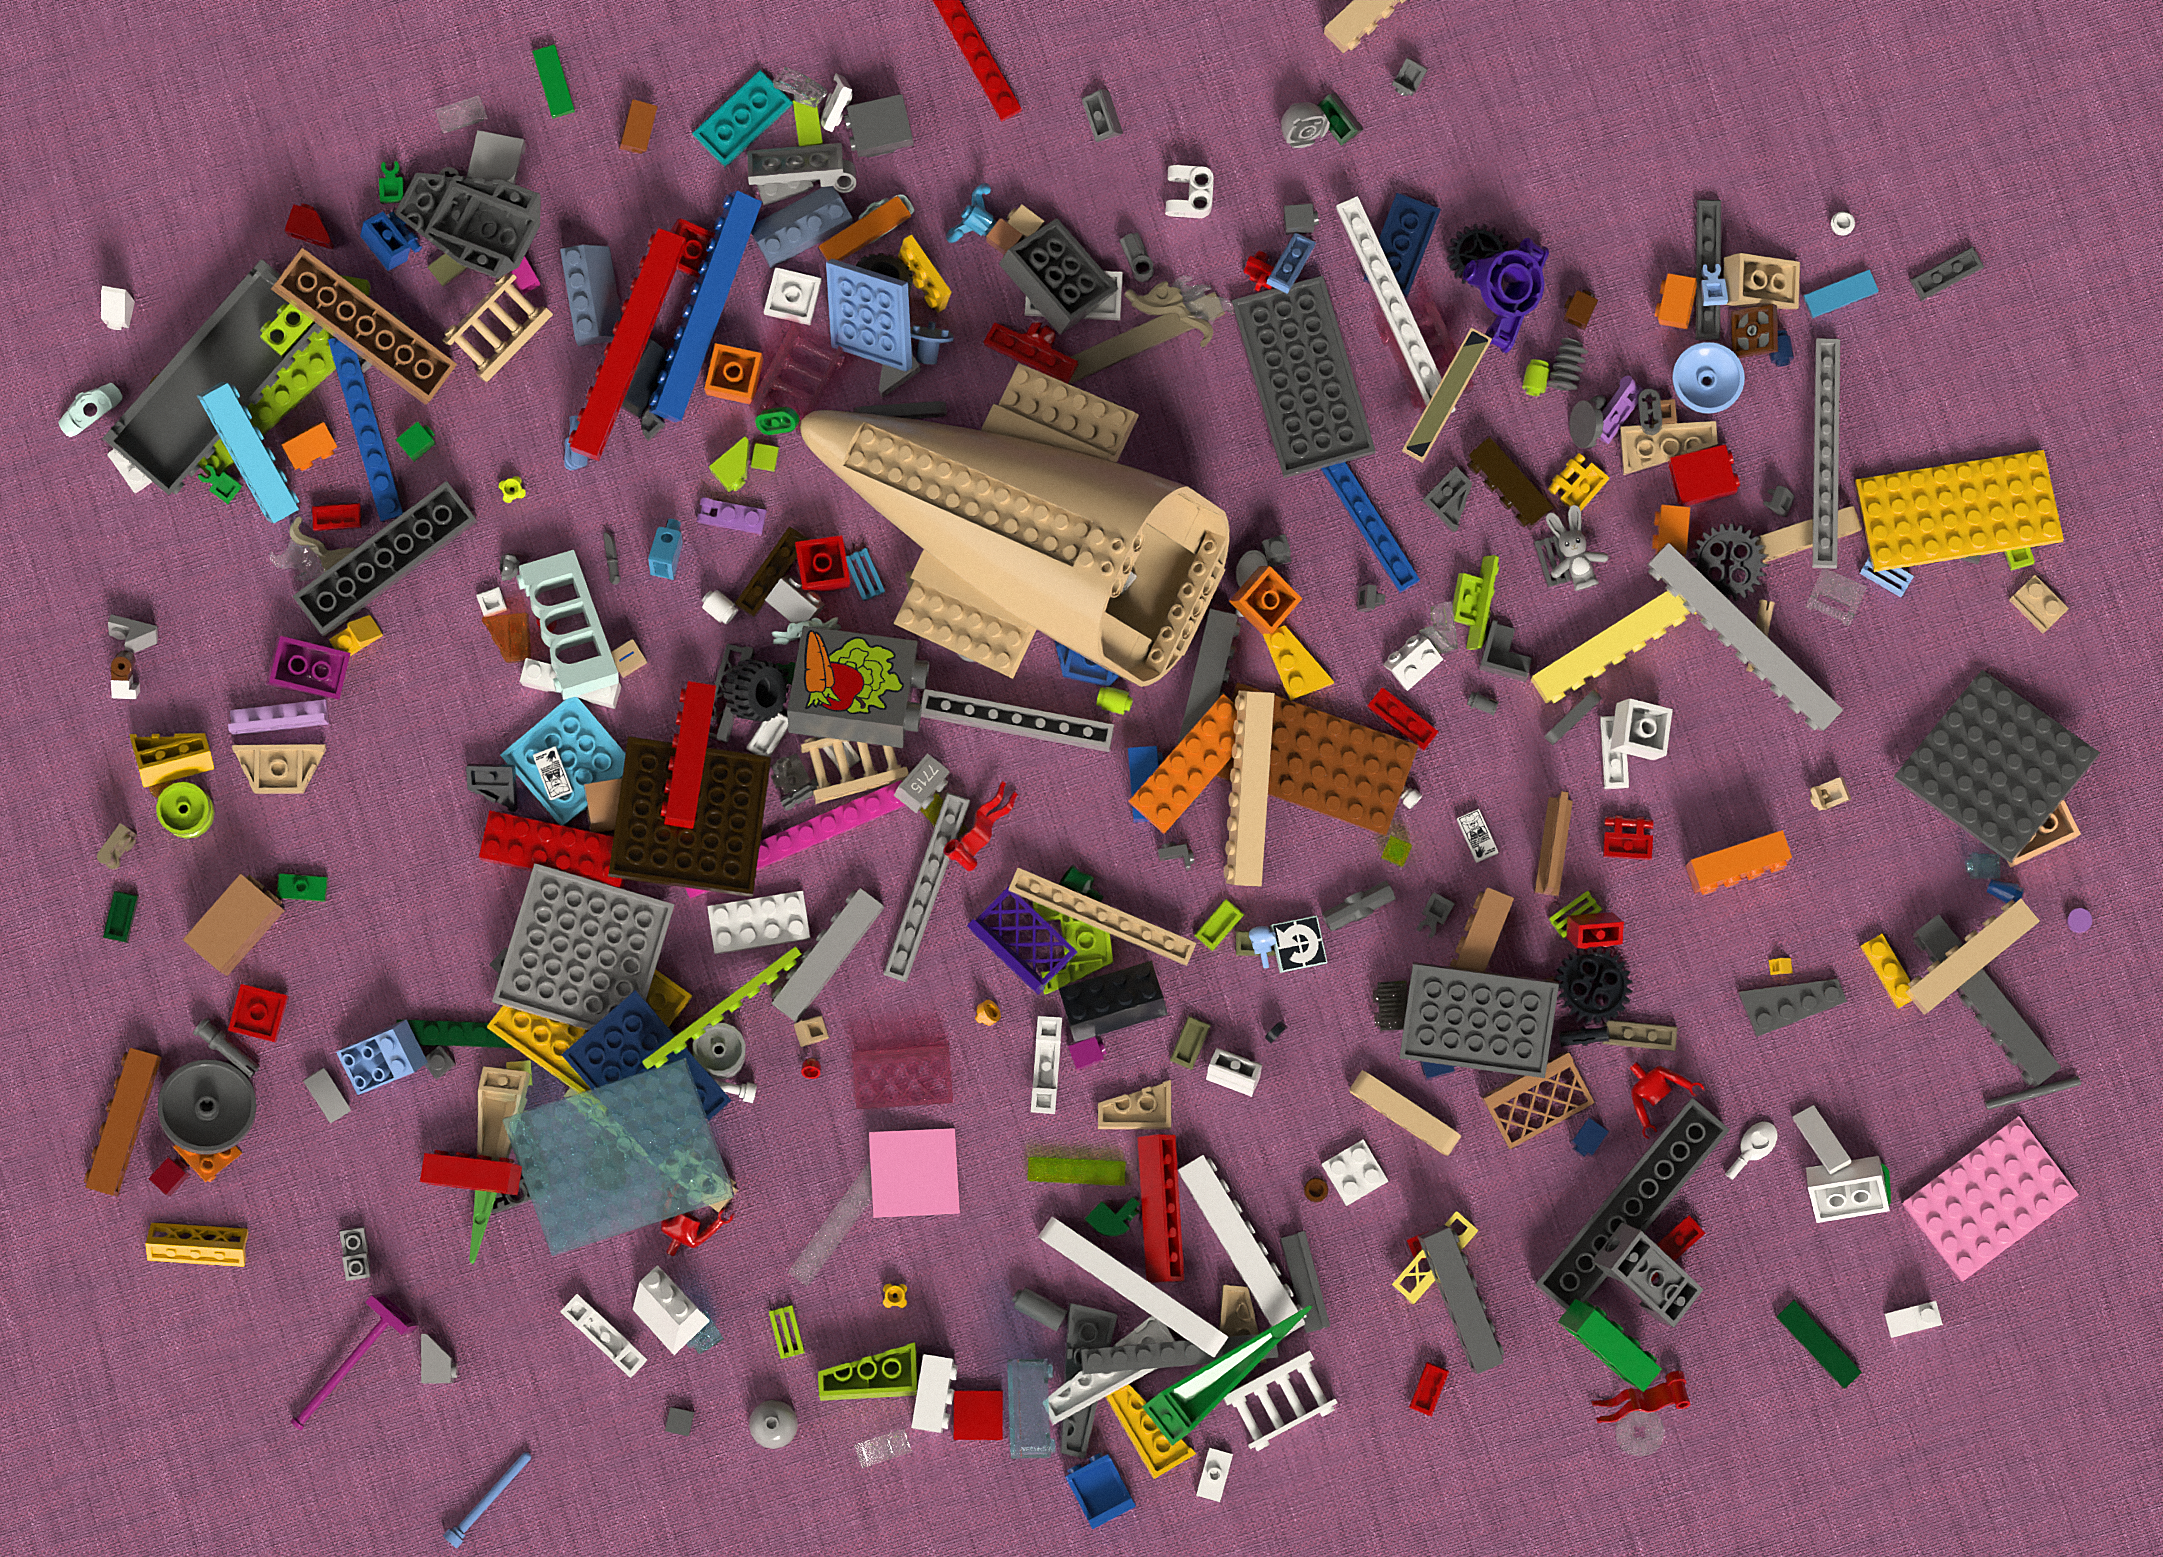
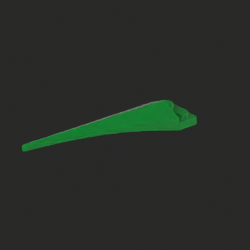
M1313 1305L1303 1308L1164 1389L1142 1406L1169 1443L1173 1446L1190 1433L1312 1309Z

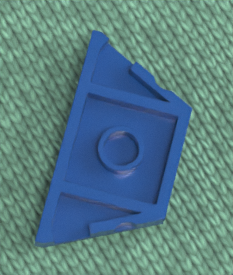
M1054 640L1063 677L1104 687H1111L1118 679V675Z

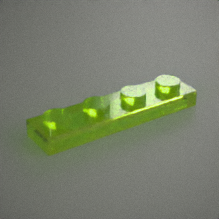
M1028 1157L1027 1182L1125 1186L1126 1161Z

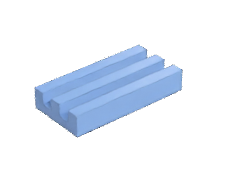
M1870 556L1860 571L1861 575L1900 598L1914 577L1901 568L1889 570L1905 578V581L1886 570L1877 571L1902 586L1901 589H1898L1867 570L1868 567L1873 569Z

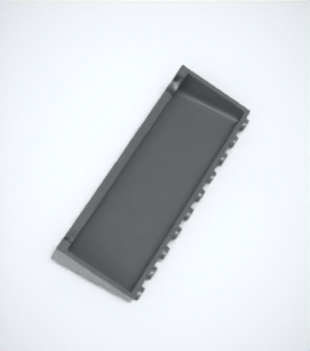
M263 259L253 267L102 438L103 441L168 496L171 493L176 495L185 484L182 480L187 475L192 477L201 466L197 463L203 457L208 459L217 449L213 445L221 439L197 395L220 382H226L234 385L240 395L237 400L240 405L248 407L252 403L255 406L264 396L261 391L265 386L268 385L271 388L280 378L277 373L283 367L287 370L295 361L293 355L299 349L303 352L311 343L308 339L313 332L318 334L323 329L314 322L283 357L260 338L262 334L260 329L269 320L273 322L279 316L276 312L285 302L288 305L290 304L271 290L281 275ZM291 313L287 316V322L290 325H296L300 321V316L297 313ZM276 330L272 332L270 338L273 342L279 343L284 339V333Z

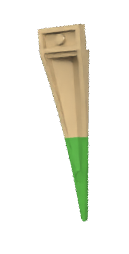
M483 1066L478 1087L477 1156H490L492 1161L498 1162L500 1157L509 1158L527 1102L525 1097L531 1075L528 1072ZM475 1190L469 1261L472 1264L476 1260L497 1195L494 1192Z

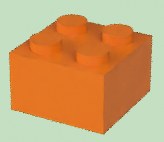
M715 343L704 388L706 394L753 405L764 361L762 353Z
M1259 566L1229 602L1261 634H1272L1302 598L1271 566Z

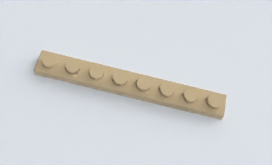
M1017 868L1008 889L1010 892L1185 966L1188 965L1196 943L1020 868Z

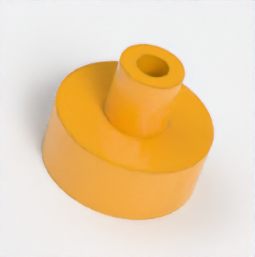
M985 1000L977 1006L975 1019L978 1023L983 1022L985 1025L990 1026L1000 1020V1010L993 1001Z

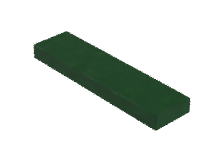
M1794 1300L1775 1317L1842 1389H1845L1862 1373Z

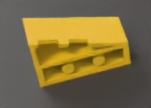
M205 733L174 734V737H160V734H152L151 737H137V734H129L143 787L214 769Z

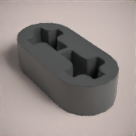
M1645 389L1640 393L1638 399L1640 425L1645 434L1656 435L1662 429L1660 396L1653 389ZM1646 396H1651L1652 400H1656L1652 401V409H1648L1647 402H1643L1646 400ZM1648 415H1653V421L1658 422L1654 425V428H1650L1648 424H1645L1649 421Z

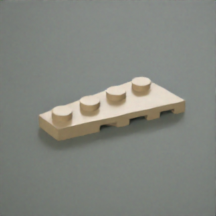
M1716 421L1662 424V429L1656 435L1645 434L1641 426L1620 427L1623 475L1668 462L1671 457L1718 445Z

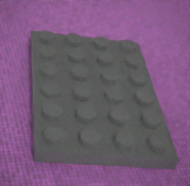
M1413 962L1399 1058L1545 1078L1559 982Z

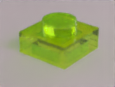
M1390 835L1381 859L1403 868L1412 844Z

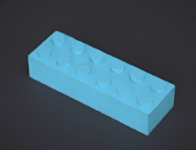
M220 382L198 394L199 401L266 520L276 523L299 510L296 505L299 503L293 490L287 489L284 484L287 482L281 469L275 468L273 464L276 460L273 453L261 443L264 438L258 427L251 425L249 421L252 419L250 412L246 406L239 404L237 399L240 395L235 386L226 382Z

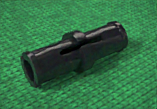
M1608 1026L1590 1029L1581 1027L1580 1030L1560 1031L1561 1047L1579 1044L1588 1046V1043L1609 1042Z

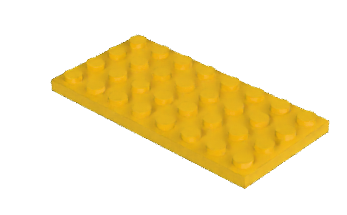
M2044 450L1855 480L1873 572L2060 543L2064 540Z

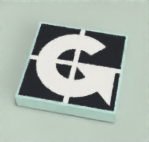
M1317 916L1269 926L1271 932H1275L1276 935L1274 949L1280 973L1327 963Z

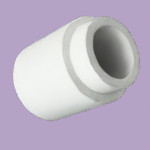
M710 590L702 599L704 603L702 608L718 622L728 624L738 612V609L734 607L735 604L718 590L714 592Z

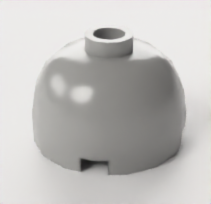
M1300 102L1291 105L1284 113L1281 120V131L1286 142L1290 143L1291 147L1304 148L1314 144L1315 142L1312 139L1319 135L1322 138L1327 133L1330 123L1319 106L1311 102Z
M769 1400L762 1402L755 1407L750 1415L749 1429L751 1436L756 1443L765 1448H782L793 1440L797 1432L798 1420L796 1413L791 1406L783 1401Z

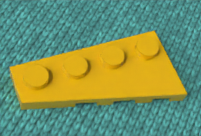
M1129 1384L1105 1397L1153 1479L1196 1454L1182 1439L1173 1446L1169 1443L1142 1406L1147 1402Z

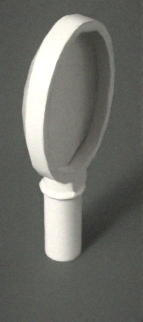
M1251 550L1246 552L1240 559L1236 569V580L1240 588L1259 566H1268L1266 557L1260 551ZM1236 609L1235 615H1238L1239 617H1244V616Z
M1759 1122L1746 1131L1740 1144L1742 1154L1725 1173L1727 1177L1733 1180L1742 1168L1747 1165L1749 1160L1762 1159L1771 1152L1777 1141V1130L1773 1124Z

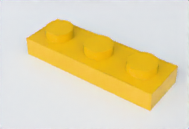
M1883 934L1861 945L1862 951L1896 1008L1898 1009L1911 1002V998L1906 994V991L1910 989L1908 983L1911 981Z

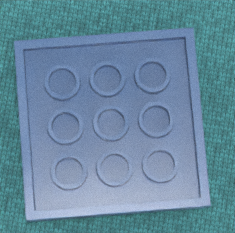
M835 259L827 261L831 347L906 372L912 368L908 282Z

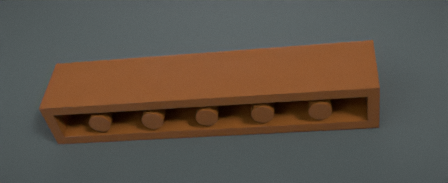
M129 1048V1051L124 1053L121 1061V1066L124 1067L121 1076L118 1075L114 1083L116 1092L114 1099L111 1098L107 1105L106 1112L109 1114L107 1121L102 1123L99 1130L101 1140L99 1146L96 1145L93 1149L92 1159H94L92 1168L88 1169L85 1174L84 1182L87 1183L85 1188L118 1197L162 1057Z

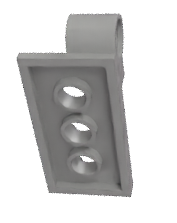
M842 143L747 151L749 185L820 179L821 187L833 186L835 190L841 193L850 192L856 186L855 166L852 162L843 160Z

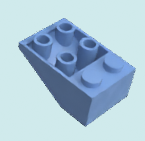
M407 1020L386 1027L336 1052L357 1095L414 1073L428 1063Z

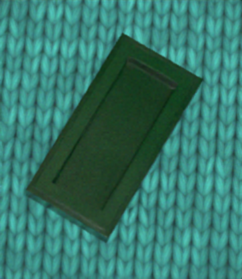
M114 891L103 938L128 943L139 896Z

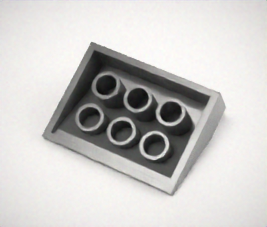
M1058 219L1053 220L1008 249L999 263L1060 335L1080 322L1118 290V287Z

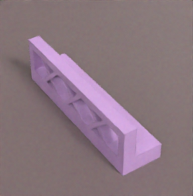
M324 699L230 710L231 724H228V729L233 735L328 725L327 701Z

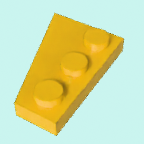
M1285 625L1277 628L1272 634L1262 635L1290 701L1334 684L1330 676Z

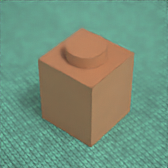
M1001 218L986 236L987 243L1003 255L1006 254L1008 249L1023 240V234Z

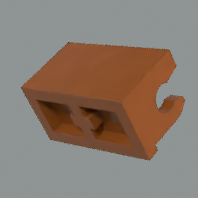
M632 99L619 149L638 154L647 151L658 106Z

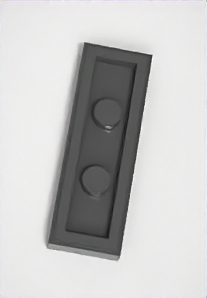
M1972 246L1914 277L1909 282L1922 302L1982 270L1984 265Z

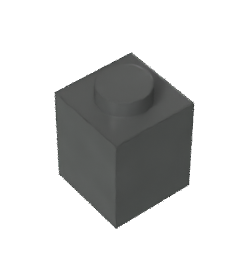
M1313 203L1284 206L1285 235L1314 233V227L1319 225L1318 211H1313Z

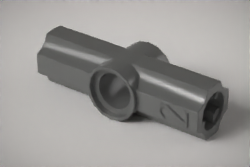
M1384 881L1365 892L1360 891L1351 895L1343 903L1323 912L1322 916L1329 930L1333 932L1352 921L1357 922L1374 913V910L1394 901L1396 898L1388 882Z

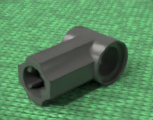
M1138 232L1128 234L1119 240V243L1132 269L1135 280L1147 282L1153 277V262L1149 258ZM1140 265L1149 267L1148 271L1140 273L1136 269Z

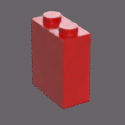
M1726 444L1671 457L1667 462L1679 506L1686 507L1736 494L1737 487H1740L1739 477L1737 473H1733L1731 464H1734L1731 450L1727 451Z

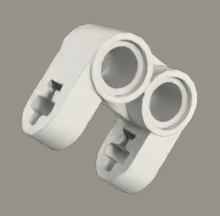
M1169 166L1167 176L1169 181L1190 183L1189 200L1166 201L1165 214L1189 218H1204L1208 216L1212 209L1214 178L1211 170L1203 166ZM1198 177H1205L1208 182L1205 185H1198L1195 180ZM1201 199L1207 205L1203 208H1197L1194 202Z

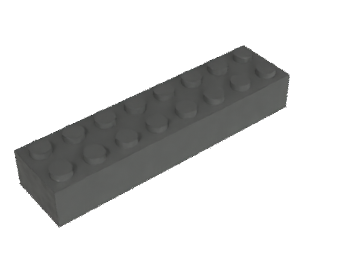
M446 481L292 597L318 631L325 637L476 524L477 520Z

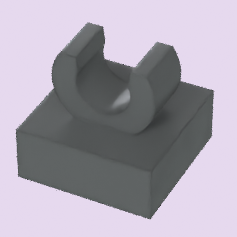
M1777 485L1776 490L1768 489L1767 492L1773 498L1771 502L1764 501L1763 504L1767 508L1772 509L1778 516L1787 518L1794 495L1783 486Z
M1367 584L1358 588L1357 611L1368 612L1374 610L1375 606L1385 604V595L1376 593L1377 585Z

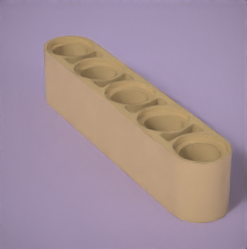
M1854 506L1838 510V538L1856 533L1862 529ZM1813 519L1761 535L1757 544L1766 545L1761 550V553L1769 554L1767 558L1763 559V562L1765 563L1811 548L1813 541Z
M1361 1070L1349 1089V1092L1445 1156H1449L1461 1138V1135L1363 1070Z

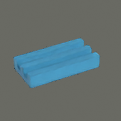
M867 548L862 549L860 552H855L853 555L846 556L848 568L863 602L885 593ZM862 556L865 557L877 584L878 590L874 591L860 559ZM855 559L870 593L867 595L851 562Z

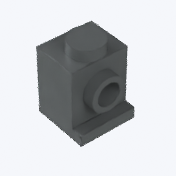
M1285 534L1262 541L1261 547L1268 566L1273 568L1292 562L1290 557L1291 550Z

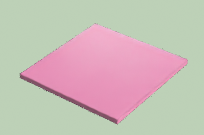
M955 1128L868 1132L873 1218L960 1213Z

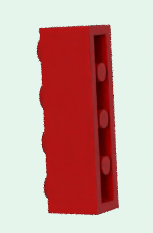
M434 1150L433 1154L424 1153L420 1182L435 1186L518 1195L522 1166L514 1164V1159L500 1157L498 1162L492 1161V1157L478 1155L477 1159L470 1158V1154L456 1152L455 1156H448L447 1151Z

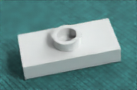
M1209 1448L1196 1496L1220 1502L1233 1454Z

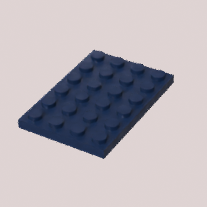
M635 990L561 1055L656 1164L659 1165L732 1100L686 1047L677 1054L673 1051L667 1055L669 1060L659 1068L653 1065L647 1070L642 1061L673 1039L675 1035Z

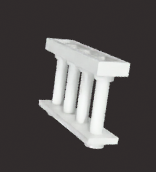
M1310 1351L1232 1391L1224 1398L1227 1406L1232 1404L1233 1407H1237L1255 1442L1248 1445L1250 1449L1255 1447L1259 1451L1270 1445L1268 1440L1318 1413L1323 1417L1335 1410L1333 1405L1337 1404L1336 1399L1330 1402L1327 1401L1310 1369L1312 1367L1310 1362L1314 1360ZM1296 1369L1304 1376L1319 1405V1408L1307 1414L1288 1380L1290 1378L1288 1373ZM1276 1381L1277 1385H1281L1298 1418L1287 1425H1284L1267 1392V1384ZM1254 1392L1255 1396H1259L1276 1429L1264 1437L1245 1403L1247 1401L1245 1396Z

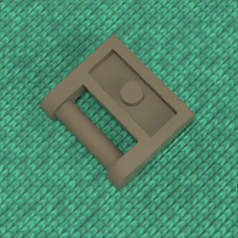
M120 823L97 853V860L102 864H106L109 869H117L121 864L120 857L125 851L131 850L136 843L135 837L137 834Z

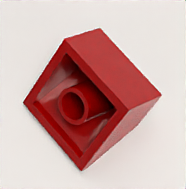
M842 535L795 542L803 590L831 591L849 588L850 578Z

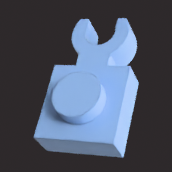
M1719 264L1715 265L1714 273L1708 272L1707 265H1703L1701 274L1705 280H1701L1700 283L1703 306L1724 305L1728 302L1725 279H1718L1721 272Z

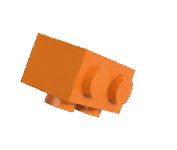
M1668 273L1667 279L1662 280L1660 294H1663L1662 302L1657 303L1655 317H1658L1660 325L1688 329L1697 288L1696 278Z
M323 421L280 443L292 467L295 470L300 468L301 471L314 465L312 461L318 457H321L323 460L333 455V449L337 448Z
M1661 505L1659 511H1655L1654 525L1658 526L1657 535L1653 534L1652 549H1656L1655 555L1665 544L1669 543L1685 558L1687 553L1690 507Z

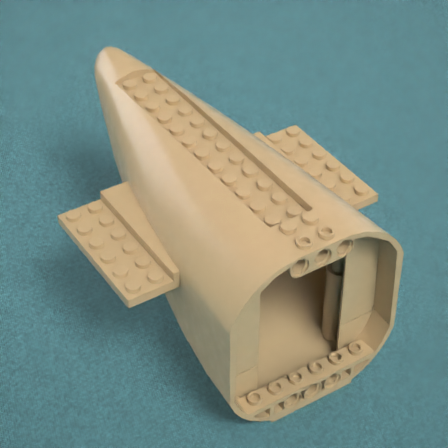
M1018 363L999 405L993 404L981 431L922 420L835 410L813 411L801 420V434L809 449L871 506L924 549L910 577L914 582L894 624L1012 679L1036 629L1083 657L1140 687L1148 686L1158 681L1173 668L1182 655H1185L1226 570L1224 566L1229 546V524L1225 511L1188 486L1131 466L1116 463L1139 415ZM1130 572H1133L1137 578L1123 595H1120Z

